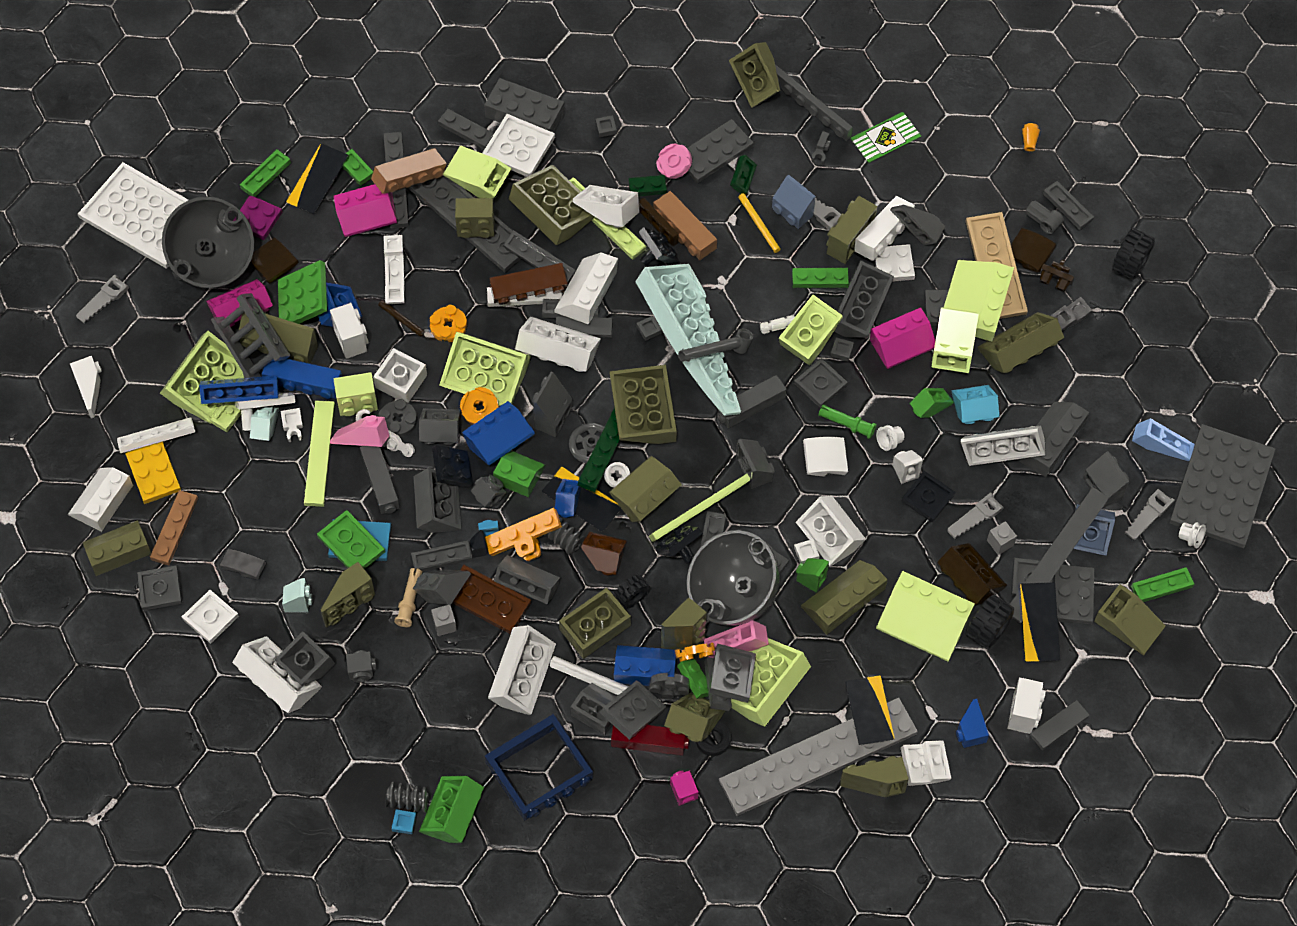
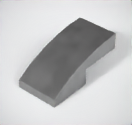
M1080 297L1069 306H1063L1051 316L1058 319L1063 331L1093 312L1082 297Z
M228 549L220 566L225 570L239 572L244 577L258 579L266 562L255 556Z

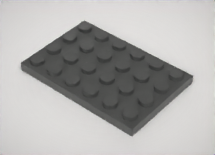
M1202 424L1169 523L1181 527L1183 523L1194 525L1198 522L1200 525L1204 524L1206 526L1205 536L1244 548L1276 448Z

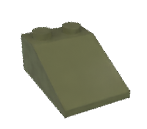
M766 42L755 43L729 60L751 108L780 91L774 58Z
M689 693L671 704L664 726L670 728L669 730L675 734L682 733L687 735L691 741L699 742L708 737L725 713V710L710 709L709 700L705 698L697 699L693 693Z

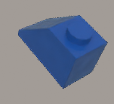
M562 479L556 491L555 509L561 517L574 516L577 510L581 489L580 486H577V480Z
M973 699L960 721L958 730H956L957 739L959 742H962L963 748L987 743L989 737L977 699Z

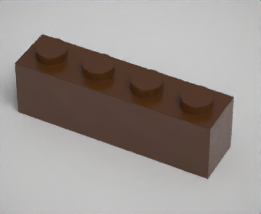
M563 263L489 278L494 303H499V305L507 304L510 302L509 300L517 299V301L526 300L528 296L532 295L541 297L551 291L553 293H560L567 288Z

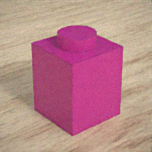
M690 770L676 772L670 777V785L679 806L698 799V790Z

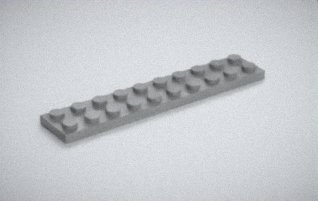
M900 698L887 703L894 740L859 745L852 718L719 778V782L736 816L917 735L918 731Z

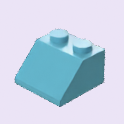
M989 385L951 390L957 416L962 423L973 424L977 420L991 421L999 417L998 395Z

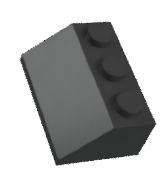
M427 468L413 476L417 529L430 533L461 530L458 486L438 483L436 471L432 468Z

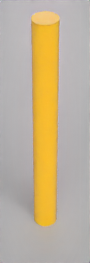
M740 194L738 196L739 200L774 253L779 252L780 247L745 194Z

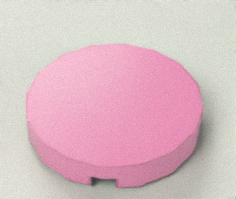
M670 144L660 151L656 162L657 168L662 175L669 179L679 178L689 170L692 156L684 145Z

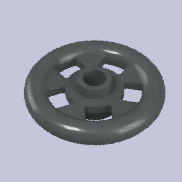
M587 423L577 427L572 432L569 439V448L572 455L578 461L587 464L590 456H587V452H593L599 440V437L595 434L597 431L602 434L605 426L597 423ZM587 431L589 435L583 438L581 434ZM589 441H594L595 443H594V444H589L588 442H589ZM582 443L584 449L578 450L576 444Z

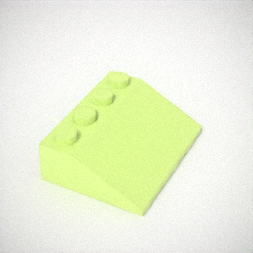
M958 260L944 308L979 313L975 337L992 342L1014 267L997 262Z
M207 331L189 352L160 394L178 407L211 424V419L225 402L201 404L200 382L244 378L243 371L227 345Z
M456 332L439 386L463 394L475 390V388L483 387L493 392L499 406L507 401L512 404L526 374L531 355Z
M902 571L876 629L948 662L972 614L975 603Z
M769 638V645L749 651L756 653L748 703L731 699V708L762 726L767 725L811 668L803 652Z

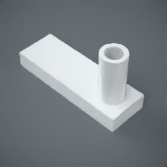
M289 392L281 393L278 398L235 401V407L239 410L241 409L243 430L248 431L251 428L252 408L295 403V395Z

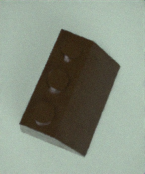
M970 543L951 546L937 562L941 566L942 572L948 575L954 581V585L964 592L967 600L975 603V605L983 604L990 596L998 594L1007 586Z

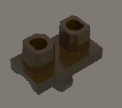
M1062 259L1060 264L1053 261L1052 267L1045 264L1042 265L1040 282L1049 285L1051 279L1055 278L1059 280L1056 289L1065 292L1069 285L1072 286L1074 276L1067 274L1070 268L1064 266L1066 260Z

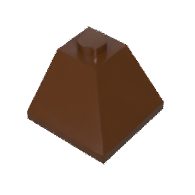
M589 532L581 548L597 571H601L605 575H616L627 541Z

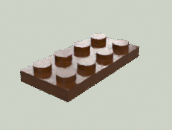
M463 565L460 570L469 571L471 574L452 603L511 634L513 627L518 625L529 608L531 600Z

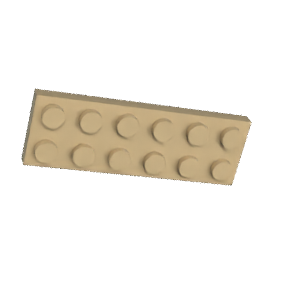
M999 212L966 218L975 261L997 262L1014 267L999 319L1026 315L1028 310L1003 213Z

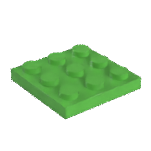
M319 260L278 279L279 318L300 324L327 311L325 262Z

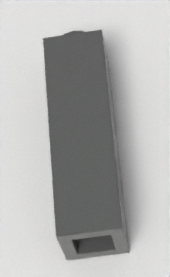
M775 375L737 395L741 410L740 414L724 416L718 409L717 417L721 424L724 423L727 428H730L785 399L787 389L778 376Z
M376 446L360 447L361 456L381 514L395 512L397 509H400L399 502L381 448Z

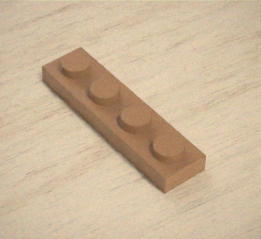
M179 490L151 553L150 559L152 561L170 565L198 501L197 495Z

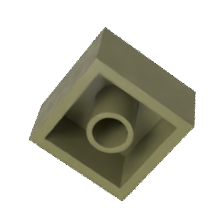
M456 198L455 220L457 237H494L493 198Z

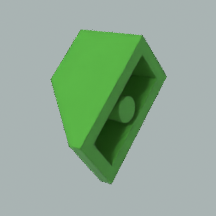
M924 388L909 404L913 407V412L918 417L929 418L951 406L954 401L943 388Z
M807 558L805 563H800L796 570V581L817 593L827 578L829 561Z

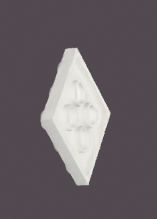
M506 114L482 154L496 158L512 168V171L528 177L535 172L555 139V133Z

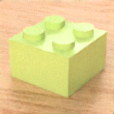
M371 372L334 378L340 416H352L362 409L369 410L370 413L378 410Z

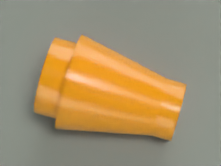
M1028 123L1022 129L1025 151H1035L1040 133L1037 124Z

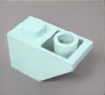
M265 406L259 407L251 416V439L270 440L274 434L279 408Z
M305 578L284 586L282 602L284 612H308L309 605H312V594H310V586H307Z

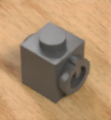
M491 474L488 477L477 479L475 486L471 490L475 495V499L484 507L496 506L506 494V491L502 488L503 483Z
M360 650L353 654H346L350 680L360 683L374 677L373 670H377L376 660L371 658L370 651Z

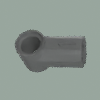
M1036 200L1032 201L1025 211V214L1038 222L1041 229L1047 234H1052L1064 221L1063 216L1058 211H1050Z

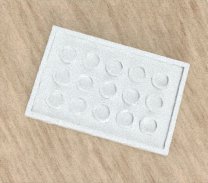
M122 162L82 208L78 216L85 222L167 269L169 265L165 260L162 249L164 225L170 214L179 205L188 201V199Z

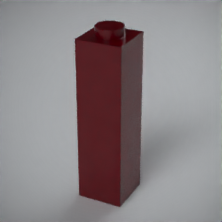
M613 725L611 747L683 756L684 749H688L689 739L682 733L675 734L671 732L668 727L647 725L629 740Z

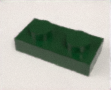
M747 155L740 156L730 184L740 194H747L757 166Z
M665 175L629 178V189L632 192H638V197L666 194Z

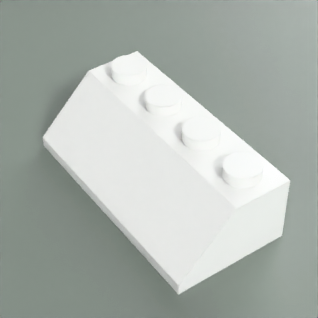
M604 253L583 258L554 312L589 324L617 273L618 258Z
M530 317L519 330L515 350L537 356L541 360L556 362L560 366L572 367L579 372H586L592 364L601 338Z
M1041 425L964 436L961 439L969 466L1045 455V439Z
M529 625L513 627L488 699L503 708L531 715L556 643Z
M267 636L243 644L232 663L287 713L300 709L321 689L322 686L316 680L301 686L274 660L282 650Z

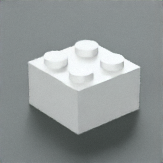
M351 303L331 309L330 314L333 328L345 358L367 352L366 344L369 343L366 336L367 332L364 324L360 322L361 318L358 309H354Z
M393 348L373 377L375 388L396 399H403L409 403L427 376L426 364Z
M1019 677L1013 695L1007 729L1030 734L1033 728H1037L1038 722L1041 719V705L1046 692L1042 690V682Z

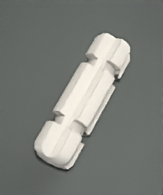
M790 315L786 316V319L782 317L771 320L770 323L763 322L760 324V330L765 334L769 333V330L784 329L795 316Z

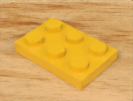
M163 442L125 453L144 504L181 490Z

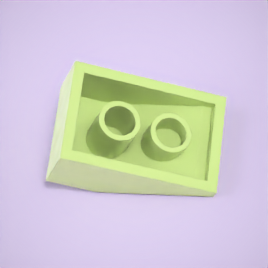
M812 295L780 335V345L810 366L826 345L843 315Z

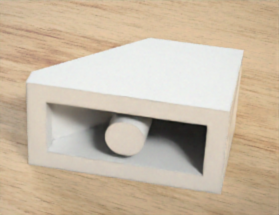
M912 450L907 452L901 451L893 458L892 465L901 484L917 479L920 475L923 460Z

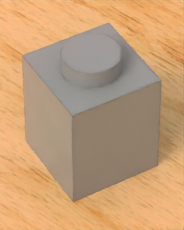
M1005 521L989 531L987 541L994 551L1000 555L1014 546L1017 535Z
M451 605L431 609L438 636L457 631Z

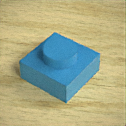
M485 520L482 523H478L479 530L483 531L484 537L499 531L498 521Z
M396 810L392 831L412 835L416 813Z

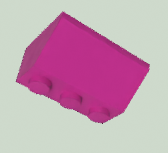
M375 184L334 196L337 216L345 237L397 223L392 192L382 194Z
M258 279L206 301L214 317L224 316L225 318L239 307V302L236 298L241 294L252 293L263 312H267L269 307L273 306L265 286ZM239 316L229 326H234L235 322L241 320V316Z
M921 308L871 329L870 341L887 369L934 349L935 338L931 324Z

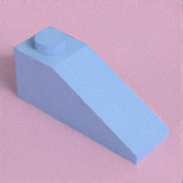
M1151 418L1136 424L1133 442L1147 450L1190 461L1194 443Z

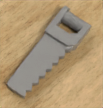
M815 198L813 215L817 221L830 230L832 226L838 224L837 221L841 214L833 207L825 206L824 203L821 204V201H817ZM829 216H834L829 222L826 220Z
M113 275L101 287V291L77 313V319L85 324L86 320L89 321L90 317L98 314V311H101L111 301L118 300L129 289V286L119 280L117 275ZM115 285L119 290H113L110 287Z
M1157 489L1148 498L1146 506L1143 507V510L1140 511V514L1137 515V518L1134 519V522L1131 523L1125 534L1131 539L1136 540L1175 500L1173 498L1170 499ZM1156 497L1165 504L1164 507L1156 502Z
M989 493L973 509L952 524L947 531L956 539V536H960L961 533L965 534V531H969L970 528L979 525V522H983L984 519H992L1004 507L993 497L992 493ZM988 502L994 510L988 509L984 504Z

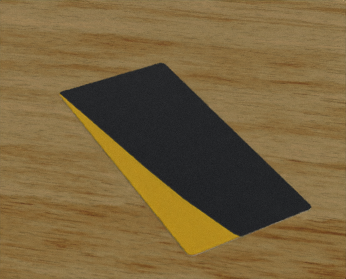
M320 144L286 202L314 214L346 161L348 154Z
M561 467L542 492L556 500V491L562 479L578 481L579 477ZM581 487L575 514L603 532L619 513L621 507L600 491L592 492Z
M1021 583L1025 661L1060 660L1055 583Z
M881 676L846 681L858 744L866 745L894 740Z

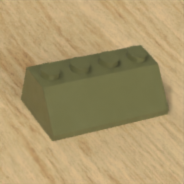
M245 312L241 316L239 330L249 323V318ZM265 314L290 354V357L287 359L311 364L318 349L314 328ZM253 328L239 341L242 346L247 348L259 338V335L255 328ZM265 344L258 348L260 352L269 354Z
M1037 312L995 336L992 342L987 341L978 346V349L994 370L1008 373L1018 364L1026 363L1032 356L1041 354L1044 349L1057 345L1058 341L1064 338L1057 318Z
M859 560L803 603L801 608L827 635L884 591L887 578L874 565Z

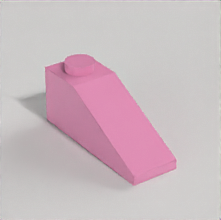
M366 416L337 430L330 443L382 447L389 438L385 417Z
M754 620L704 640V644L707 643V647H709L708 644L714 643L715 648L717 644L745 651H753L769 645L766 626ZM713 651V655L709 656L710 658H714L715 651Z

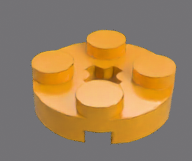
M454 305L442 307L430 316V330L437 340L453 342L456 332L464 334L466 332V316ZM446 322H452V327L444 325Z
M478 387L464 394L461 399L460 408L466 421L474 425L486 415L499 408V405L492 391ZM482 402L484 409L477 411L475 405H479Z
M707 643L685 647L682 653H680V649L675 650L676 659L679 658L681 662L694 659L693 656L699 655V658L709 657L715 651L714 643L708 644L709 647H707Z

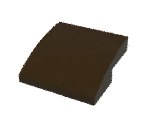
M1021 228L1011 244L1015 262L1022 263L1024 269L1035 272L1041 271L1042 265L1046 263L1056 247V243L1050 239L1024 228Z
M274 237L253 252L249 264L258 271L260 277L270 284L299 262Z

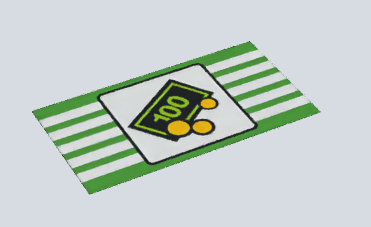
M901 112L851 137V140L866 160L871 162L921 137V135L904 112Z

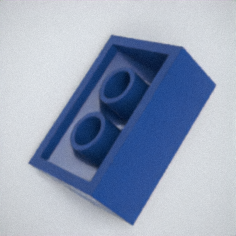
M509 401L462 432L469 449L488 465L535 434L521 412Z
M617 645L614 681L632 685L637 680L643 686H649L651 677L655 674L668 673V677H675V649Z

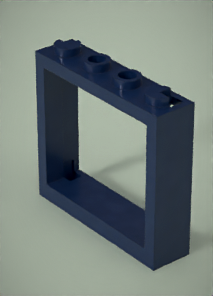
M554 714L485 755L487 766L524 821L533 816H538L540 811L546 807L547 809L553 807L557 800L562 797H569L574 793L575 789L580 786H587V783L593 779V771ZM555 730L583 771L525 806L498 764Z

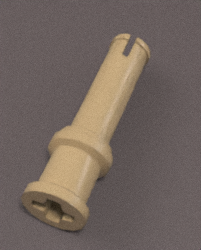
M415 568L410 569L404 597L398 605L399 613L394 622L401 627H410L412 625L411 617L416 609L414 601L417 593L413 587L416 584L417 578L422 575V571L416 569V573L414 572Z

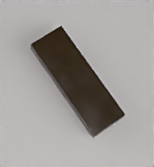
M645 198L639 200V212L659 233H663L667 237L671 246L677 245L679 239L678 232Z

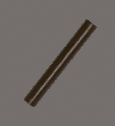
M384 300L379 302V307L420 337L424 335L425 331L392 306L386 304Z

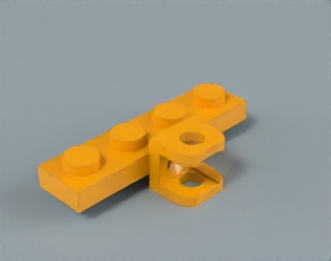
M552 508L486 536L485 542L489 555L495 556L515 547L517 554L526 561L540 557L541 548L536 538L562 527L557 510Z

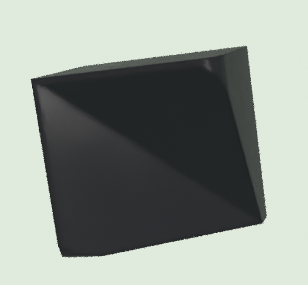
M479 530L469 541L473 558L487 555L484 533L482 530Z

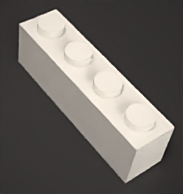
M896 196L855 239V252L872 261L878 255H882L884 249L891 245L895 237L901 234L905 228V225L890 211L891 207L904 204L914 208L915 205Z

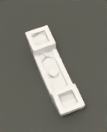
M402 235L384 236L385 303H404Z

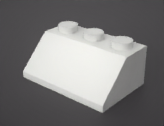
M113 467L100 468L68 515L102 532L133 487L130 476Z
M833 496L819 497L796 521L808 539H813L818 552L824 560L829 561V566L852 554L866 540Z

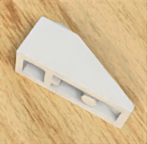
M92 356L70 363L90 418H94L101 382L98 373L102 371L98 361L94 362Z

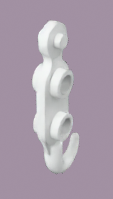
M366 409L358 411L356 421L362 419L363 414H370V411ZM388 430L389 438L383 445L385 448L391 451L400 450L406 457L414 455L415 449L413 445L409 443L404 444L398 435Z

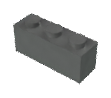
M507 555L498 565L494 582L548 604L556 594L560 577Z

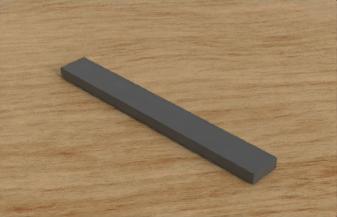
M1092 487L1025 583H1049L1109 497ZM1020 589L1009 605L1015 608L1012 618L1021 624L1023 618Z

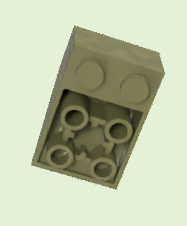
M359 562L341 573L321 608L326 628L337 624L343 616L353 613L359 605L369 602L375 595L372 579Z
M1119 584L1099 610L1094 621L1142 655L1148 651L1166 627L1136 594Z
M890 756L885 758L884 761L876 762L872 760L866 762L865 765H849L842 770L840 786L881 797H889L905 793L909 779L903 758Z

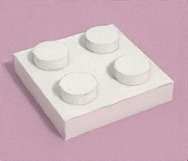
M910 244L887 246L882 255H878L874 259L876 268L894 276L892 281L915 279Z
M209 590L182 616V619L211 644L239 616L236 611Z

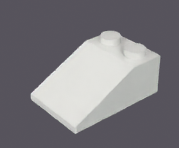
M589 185L573 198V203L605 224L613 225L617 228L623 227L639 213L638 192Z

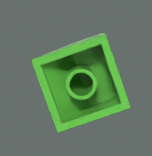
M509 451L501 457L493 472V476L503 483L504 488L529 497L545 468V464Z

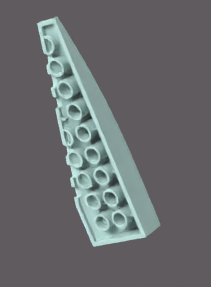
M689 264L654 266L643 269L635 282L677 355L682 349L720 341L718 333L713 328L715 325L714 320L709 315L710 307L705 301V291ZM723 352L692 359L689 362L683 361L692 377L724 416L741 413L736 393L731 388L733 385L732 380L728 378L727 363L723 361Z

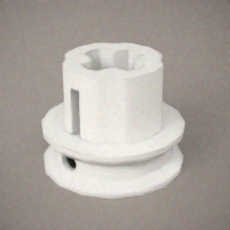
M886 425L880 427L876 434L877 442L883 450L889 451L896 448L897 444L902 443L904 432L899 426L892 427Z
M614 462L606 468L604 478L609 486L615 487L630 474V471L625 464ZM614 473L619 477L616 481H614V477H611Z
M1198 522L1194 525L1183 523L1179 531V538L1188 541L1189 546L1194 545L1197 549L1203 542L1206 526L1204 524L1200 525Z

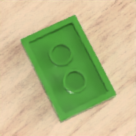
M348 510L317 533L318 538L347 568L359 562L365 569L385 553V549Z

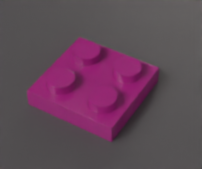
M251 195L240 209L251 226L253 236L262 240L266 239L283 213L281 208Z

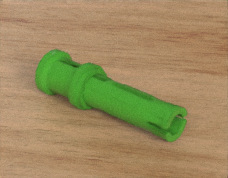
M824 404L819 411V416L851 428L853 433L863 434L867 436V439H871L875 432L877 424L868 423L862 420L861 417H851Z

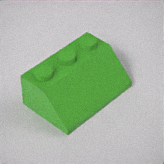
M442 776L419 832L448 843H462L484 787L468 776Z

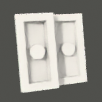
M815 437L803 440L807 475L824 477L827 473L846 475L848 473L844 438Z
M925 741L923 744L903 745L901 747L902 758L909 779L908 786L932 784L951 779L944 741Z

